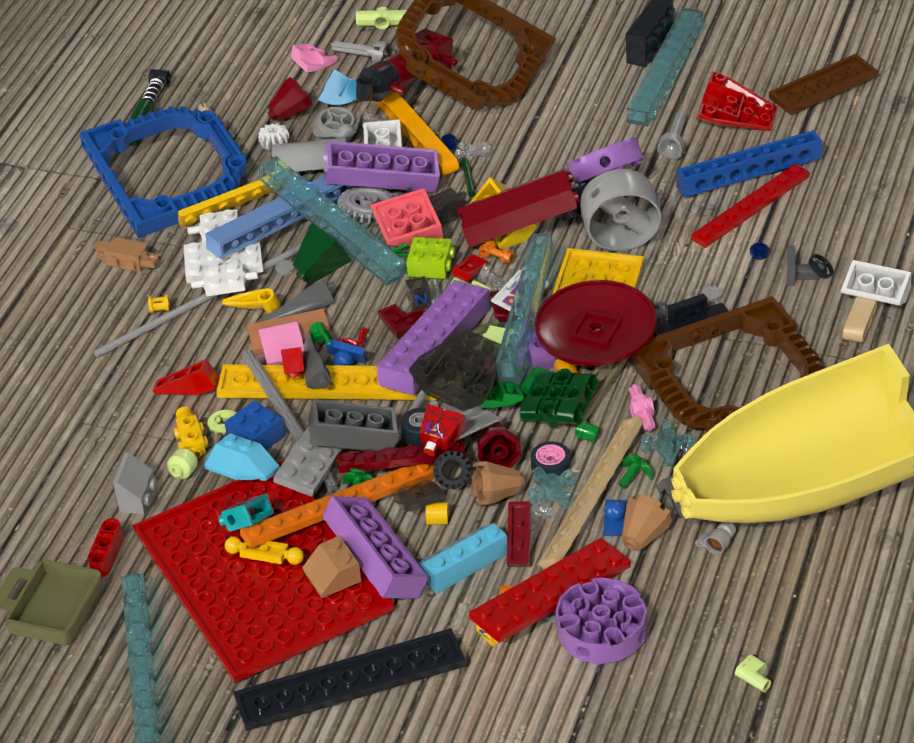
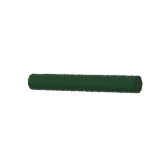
M462 158L461 163L469 197H474L476 192L468 158Z

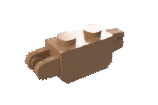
M117 237L112 239L111 242L100 240L95 243V249L98 250L97 258L106 261L108 266L141 272L144 268H155L159 263L158 255L148 252L147 246L143 242Z

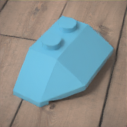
M231 433L226 435L206 455L204 464L205 469L235 480H254L260 478V481H267L280 468L260 443Z

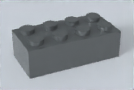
M312 399L308 418L310 445L357 449L360 451L395 448L398 435L395 408Z

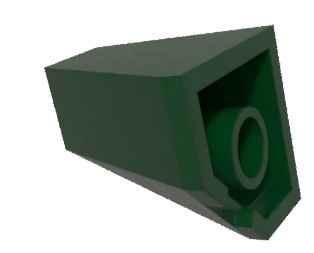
M311 223L294 260L293 267L297 270L296 275L302 281L308 280L313 284L348 264L351 259L335 239Z

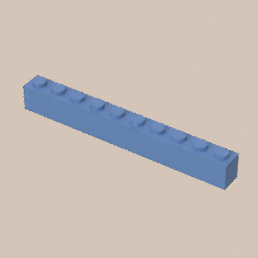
M322 176L205 233L206 249L222 259L337 202L338 197L343 192L360 186L325 184V177Z

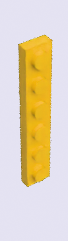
M279 172L179 210L178 222L181 227L192 225L200 220V215L205 213L222 212L238 205H244L253 199H259L271 192L275 193L282 189L283 177Z

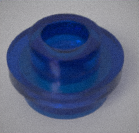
M446 134L442 136L441 141L449 150H453L458 146V140L455 135Z
M761 242L755 243L750 246V254L756 260H763L769 254V247Z

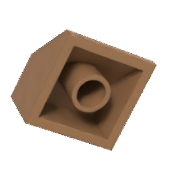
M340 536L319 544L302 567L303 572L321 598L361 582L359 563Z

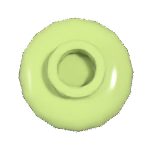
M185 448L176 450L167 461L168 471L177 479L188 478L198 465L195 454Z

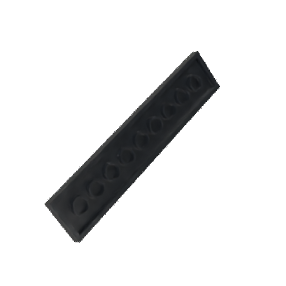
M452 628L237 690L233 694L244 728L248 731L466 666V660Z

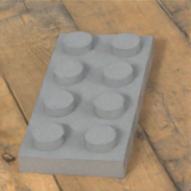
M308 426L275 474L274 483L313 497L338 459V454H341L344 448L310 445Z

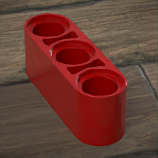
M115 518L103 521L88 554L90 568L100 571L102 578L110 573L124 540L120 521Z

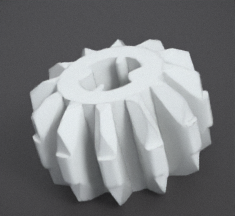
M272 123L271 125H265L264 128H260L258 139L263 149L271 151L273 144L288 143L289 132L285 125Z

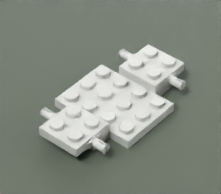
M237 209L205 213L200 215L199 226L187 227L189 235L200 233L202 242L184 245L186 281L191 283L192 289L204 287L206 296L245 291L246 280L258 279L257 273L263 272L260 240L222 259L206 249L205 233L238 218Z

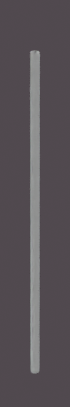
M336 225L324 232L329 236H333L341 232V229ZM301 244L264 262L263 272L272 268L278 262L297 255ZM205 293L94 350L93 353L98 358L218 295L206 296Z

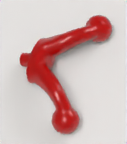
M362 327L359 331L358 340L343 338L337 341L347 342L363 348L362 343L365 342L364 335L367 334L368 330L366 327Z

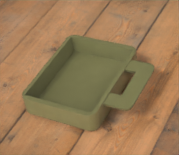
M41 560L34 570L21 567L11 569L0 587V609L9 610L6 616L9 632L14 635L60 645L70 644L103 588L101 573L96 569L52 560ZM19 579L27 580L17 599H9Z

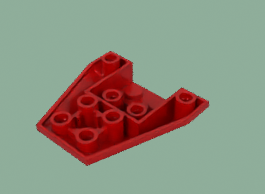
M712 71L696 119L713 126L771 131L777 106L732 78Z

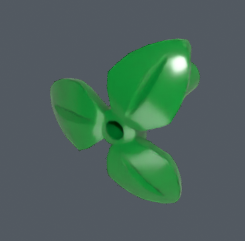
M629 453L623 459L621 466L629 467V469L618 483L620 487L625 489L640 469L645 472L650 480L653 479V472L646 462H642L644 459L639 455Z
M351 468V472H347L344 475L342 483H353L352 486L371 480L373 477L370 474H364L365 470Z

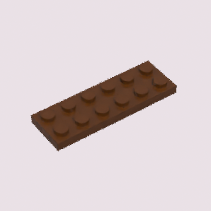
M853 54L770 91L769 98L792 115L877 77L878 70L857 54Z

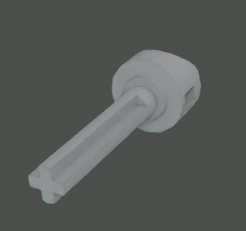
M338 41L331 43L332 51L370 56L374 63L386 59L384 56L389 57L395 54L394 49L386 41H376L373 46Z
M682 110L681 112H676L670 132L662 135L657 147L658 153L673 160H677L681 156L684 147V141L680 134L686 115H684L685 112Z

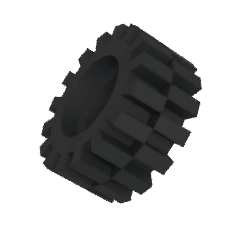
M447 451L436 459L433 472L441 486L448 489H457L469 481L472 467L469 459L463 453ZM455 461L460 465L461 473L458 477L449 478L445 475L444 467L448 462Z

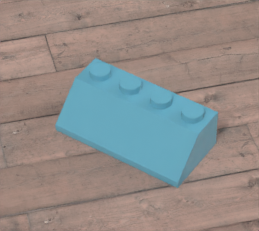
M495 523L485 525L417 562L429 577L426 584L438 594L507 555V535Z

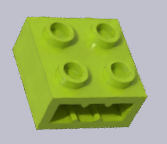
M413 237L406 261L408 277L446 279L448 271L452 269L451 259L455 258V247H452V240Z

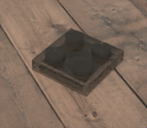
M430 480L421 481L417 486L411 488L409 486L398 489V492L392 493L394 502L405 512L446 499L444 490Z

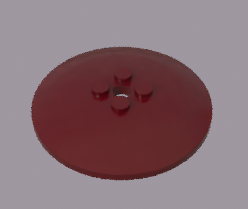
M590 280L566 286L548 297L540 306L535 317V333L540 345L559 360L583 366L606 365L627 359L646 346L656 328V312L649 298L630 285L610 280Z

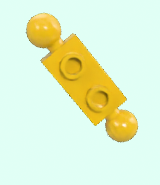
M230 537L225 542V549L228 553L237 554L240 552V557L251 560L282 564L283 560L287 559L290 564L297 565L304 558V553L300 548L293 547L289 549L288 544L269 541L250 548L246 542H241L237 537Z

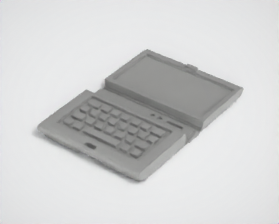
M468 397L444 407V409L465 415L467 427L459 439L502 420L489 410H482L479 403Z

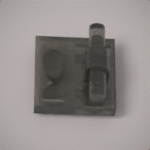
M452 188L428 197L441 225L460 218L457 208L467 204L463 200L467 198L466 192L462 191L457 194Z

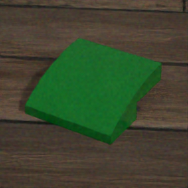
M497 381L496 388H475V396L481 408L512 405L522 401L524 397L518 384L515 382Z

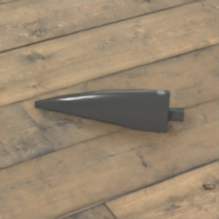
M321 280L307 287L291 301L257 322L318 310L333 304L334 299L330 291L335 289L336 285L333 281L326 284L324 280Z
M308 330L303 352L306 386L312 389H325L332 384L330 372L317 352L311 332Z

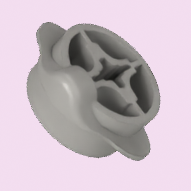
M342 107L327 108L319 114L313 128V134L322 140L346 138V142H348L357 131L360 118Z

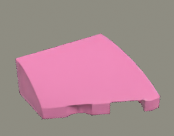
M310 44L292 46L291 58L306 72L326 68L338 60L336 55L326 56L324 50L315 48Z

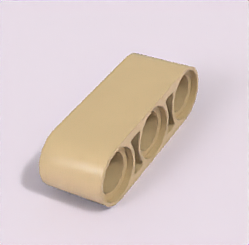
M856 297L843 329V340L864 343L876 313L877 300Z

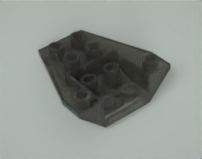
M465 329L420 355L409 368V372L426 395L462 411L482 405L491 394L502 345Z

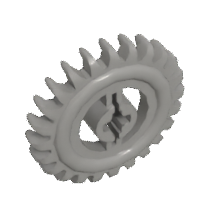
M354 187L346 190L338 197L337 207L339 212L342 211L343 216L347 212V219L350 218V215H353L354 222L357 217H360L361 223L366 218L370 224L371 219H375L370 205L377 203V200L381 202L395 196L387 190L383 191L381 188Z

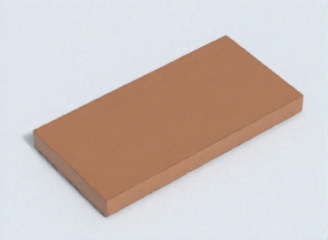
M324 309L247 324V331L254 355L264 353L259 337V329L297 321L303 344L305 343L307 331L310 330V326L315 322H323L327 330L330 331Z

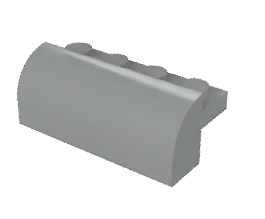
M346 138L273 144L274 174L324 169L323 155L326 142H346Z

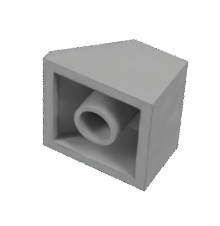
M125 453L113 481L119 510L123 513L145 514L147 506L151 504V495L157 489V479L154 478L153 470L130 453Z

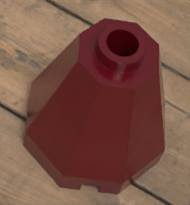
M291 77L282 83L267 107L269 110L267 113L272 120L281 121L304 112L313 105L308 94L305 91L302 92L299 83Z
M499 422L484 429L477 442L479 462L487 461L512 468L521 458L520 439Z

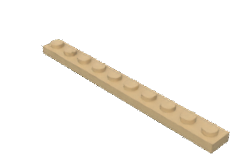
M639 416L622 422L538 562L543 569L562 560L567 551L572 547V542L581 532V527L589 518L593 507L598 503V498L607 488V483L614 476L617 466L623 461V456L631 447L633 439L639 434V429L643 424Z

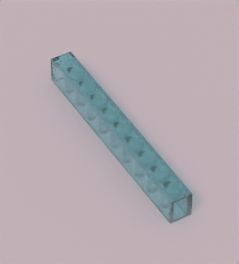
M682 8L627 107V123L648 127L651 120L655 119L656 111L661 108L662 100L666 98L668 89H671L674 78H677L679 68L683 67L684 59L688 57L690 48H693L695 39H698L700 29L704 28L705 19L703 18V11Z
M275 156L259 165L258 179L309 222L335 239L345 252L386 286L404 276L406 262L401 257L396 255L389 247L368 232L284 161Z
M532 234L496 359L499 382L520 381L535 325V317L540 307L554 255L551 234Z
M144 574L121 576L135 743H162L148 594Z

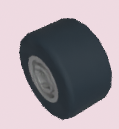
M413 408L407 411L401 418L402 437L409 445H425L421 443L420 428L426 408Z

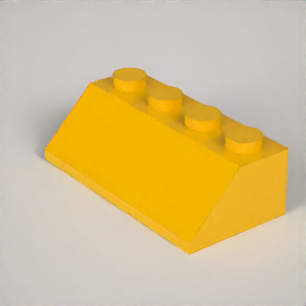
M489 177L471 202L508 188L505 184ZM535 223L493 240L500 249H505L527 241L538 226Z

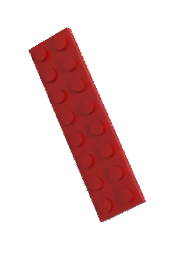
M599 538L469 612V619L500 643L556 611L560 597L571 586L578 583L580 585L589 583L595 578L611 579L630 568L631 560L605 540Z

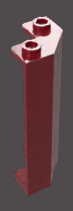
M566 168L458 207L457 212L462 221L461 227L468 246L478 245L578 208L577 203L580 202L577 191L573 192L571 183L574 180L571 172H567Z

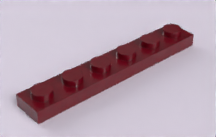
M456 441L449 451H458L465 455L464 442ZM410 445L383 450L346 452L338 454L339 473L351 472V468L374 470L435 463L436 459L447 451L438 449L435 456H430L423 451L425 445Z

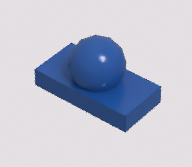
M330 339L331 345H328L327 342L325 344L327 353L334 355L333 362L335 365L351 366L353 361L365 364L368 358L365 348L333 339Z
M605 500L604 536H622L627 500Z

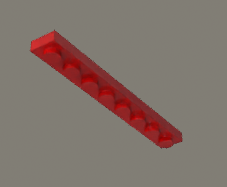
M797 164L792 165L691 234V240L707 248L809 178V171Z

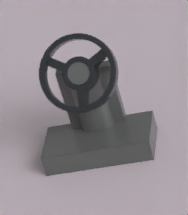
M787 245V286H795V280H819V276L829 278L833 274L830 262L819 254L812 255L809 259V264H795V246ZM813 258H817V259L821 260L823 263H821V262H819V261H818V262H815V261H813ZM825 265H826V266L828 267V269H829V274H826V273H825V270H826Z

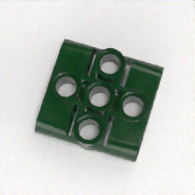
M567 368L560 369L557 372H538L521 405V420L523 422L546 423L551 428L557 427L560 424H580L597 389L598 381L596 375L571 373Z

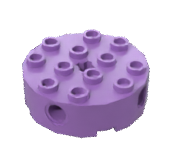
M633 137L584 155L566 164L572 174L574 185L578 184V186L589 183L590 179L607 171L625 169L624 166L629 164L632 167L642 164V159L645 156L640 150L638 137Z
M595 578L589 583L573 585L560 597L556 608V626L559 642L573 657L585 662H592L596 665L618 662L633 655L644 643L647 633V610L644 601L640 598L639 592L634 587L620 580Z

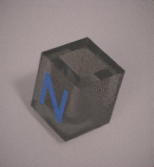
M425 276L405 280L407 299L412 310L431 306L430 288Z

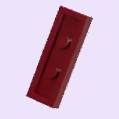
M508 502L507 566L530 567L531 502Z

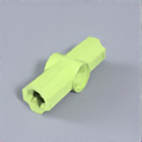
M379 7L376 11H356V25L376 26L378 29L397 26L407 10H389L386 7Z

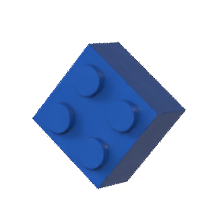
M255 400L224 422L226 435L231 433L260 443L265 450H268L285 437L283 418Z

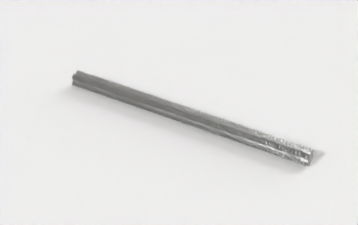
M252 350L243 351L242 358L298 442L305 432L304 429H302L291 409H289L278 389L254 355V352ZM329 471L323 483L329 492L337 491L339 483Z

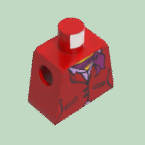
M427 404L420 428L421 443L425 444L423 451L427 455L435 456L438 449L444 451L451 450L467 427L465 415Z

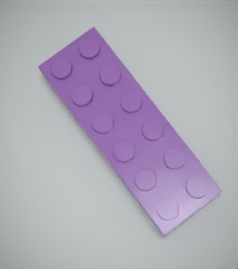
M336 141L326 142L323 155L325 184L408 190L407 188L411 187L412 191L424 188L426 192H436L440 178L437 150Z
M332 496L322 517L336 536L342 538L358 561L359 568L362 569L380 596L386 599L419 598L429 577L367 497Z

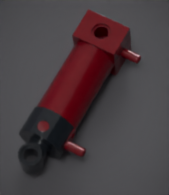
M426 28L416 33L418 44L430 51L433 60L451 70L452 65L456 66L458 64V60L452 58L453 38ZM399 51L362 70L359 78L356 80V98L360 101L372 100L379 102L395 93L404 95L406 93L404 87L420 78L406 70V61Z

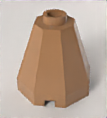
M487 461L473 463V467H477L476 471L471 473L473 498L477 496L479 500L475 501L476 506L489 505L519 493L521 488L524 487V477L520 475L518 470Z
M639 494L636 498L632 496L628 501L622 531V541L628 549H643L671 524L670 510L667 508L661 509L662 503L658 500Z

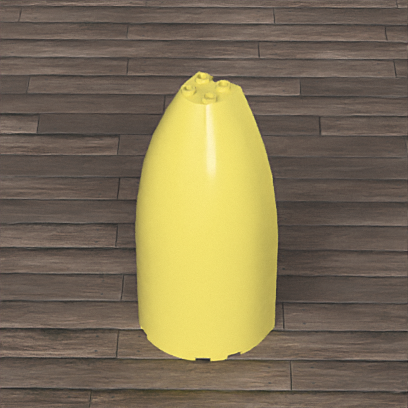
M886 344L789 382L736 410L710 429L673 468V478H671L674 490L671 491L674 501L680 503L683 517L685 519L694 518L732 523L782 521L838 507L914 477V411L907 402L910 374L891 346Z

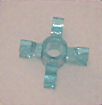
M662 419V430L658 432L657 436L641 435L642 452L658 449V453L663 456L664 466H672V456L677 452V449L689 451L693 447L692 433L677 436L676 432L671 429V419Z
M540 466L533 469V473L536 475L533 481L540 485V487L528 491V495L532 497L528 499L531 505L535 507L542 500H545L547 502L557 501L563 510L570 507V502L567 501L570 498V494L562 489L575 485V481L572 479L575 473L569 468L558 476L553 473L546 474Z

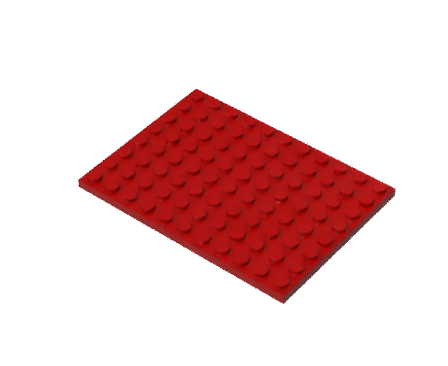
M282 460L277 464L281 467L285 460ZM275 474L267 481H260V478L236 480L132 525L136 536L234 683L395 610L392 600L380 596L361 568V582L324 598L320 597L303 572L302 567L319 544L337 537L325 520L271 540L272 542L288 544L289 549L293 547L300 548L304 553V558L297 565L290 564L287 559H284L282 564L251 560L240 557V552L230 554L226 551L225 542L228 538L237 537L241 542L244 543L245 541L240 536V529L228 531L227 527L221 526L219 516L223 510L239 502L267 493L274 514L265 518L268 519L316 500L314 496L311 497L274 483ZM250 508V509H248V510H249L250 515H252V514H253V508Z

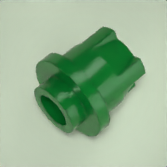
M586 420L577 424L575 435H578L577 440L581 441L583 439L595 443L599 433V427L588 424Z

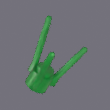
M315 322L310 326L314 343L315 341L319 343L326 341L328 345L332 344L330 339H333L323 322Z

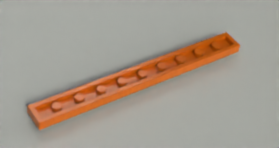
M421 464L399 468L257 522L254 525L240 529V536L250 548L256 547L323 521L324 518L322 516L332 496L367 497L370 502L435 478L434 467L431 464Z

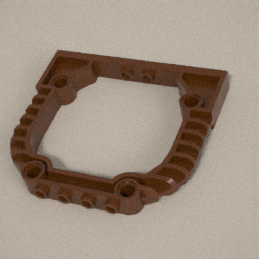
M414 0L399 21L395 34L397 47L401 50L400 54L406 61L405 68L408 72L476 110L483 109L484 106H506L517 101L525 92L556 40L552 35L490 0ZM457 2L516 35L515 42L519 50L515 56V62L519 66L512 78L505 84L492 86L480 80L470 81L433 60L430 51L418 44L415 33L427 14L436 15L441 7L454 6Z
M773 296L652 337L644 348L629 357V362L650 390L654 389L661 401L665 403L667 409L670 410L671 414L680 423L689 425L691 429L697 431L706 429V432L740 408L733 405H725L711 409L695 402L675 378L674 360L672 359L673 351L741 328L744 333L763 337V342L768 346H778L802 377L824 369L819 356L814 353V350L802 338V335L796 331V323Z

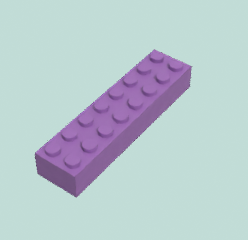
M454 280L377 365L378 385L415 395L427 381L444 350L450 348L453 351L490 309L489 289Z

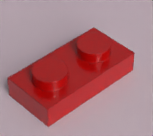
M471 254L453 268L452 275L459 277L462 281L469 282L487 268L488 261Z

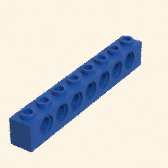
M812 130L676 169V187L685 198L777 172L794 164L800 165L821 159L822 140Z

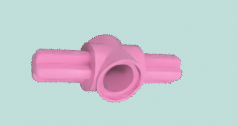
M633 384L628 390L632 398L629 401L632 418L639 416L643 421V429L651 432L655 428L652 418L654 415L653 401L651 397H647L642 393L640 386Z

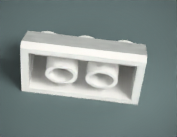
M852 260L841 293L902 305L906 302L911 289V272Z

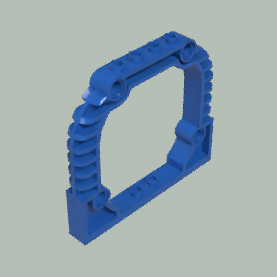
M169 106L168 109L163 110L160 108L155 113L152 111L148 112L146 116L139 115L134 120L130 118L125 123L118 119L80 132L82 148L138 238L179 224V210L239 188L241 180L247 175V158L245 154L240 152L237 142L232 140L229 130L226 131L223 121L219 120L215 113L210 110L200 111L194 108V111H191L184 106H180V109ZM176 128L191 129L197 137L208 139L222 160L223 175L216 182L177 197L170 198L166 195H160L155 197L154 200L139 197L128 199L124 192L123 184L117 181L115 171H111L107 165L116 152L126 151L129 148V143Z

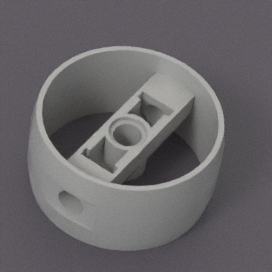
M616 169L602 173L588 183L581 195V215L585 229L591 240L603 249L626 251L637 248L649 241L660 226L661 210L655 189L648 178L637 171ZM623 196H639L647 199L649 204L643 211ZM601 208L610 214L618 224H602L591 218L594 212Z

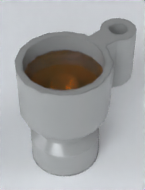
M721 522L717 529L712 530L710 533L703 532L695 541V544L699 548L706 547L713 554H722L728 547L730 539L736 533V528L731 522Z

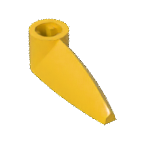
M270 288L238 294L222 301V305L245 309L264 308L268 314L281 307L280 301Z

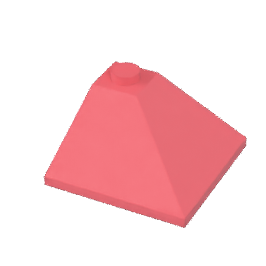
M424 188L370 205L387 245L400 246L407 243L408 246H411L413 237L443 238L442 225Z

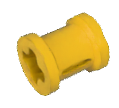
M165 294L164 297L155 298L148 296L150 314L161 310L170 312L168 294Z

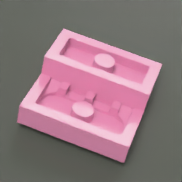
M297 321L258 330L267 365L283 364L282 349L301 347L303 357L304 344Z

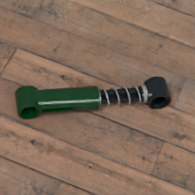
M150 70L148 88L143 98L137 102L130 118L134 120L139 115L146 116L148 112H153L155 100H157L160 91L164 87L168 88L170 86L171 73L169 70ZM141 139L129 143V146H139Z

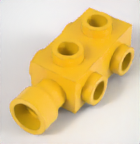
M181 407L176 411L177 427L173 428L176 440L180 439V442H177L178 448L192 451L197 459H199L202 455L206 454L205 448H209L207 437L202 436L204 434L203 424L198 422L196 414L193 415L189 407Z

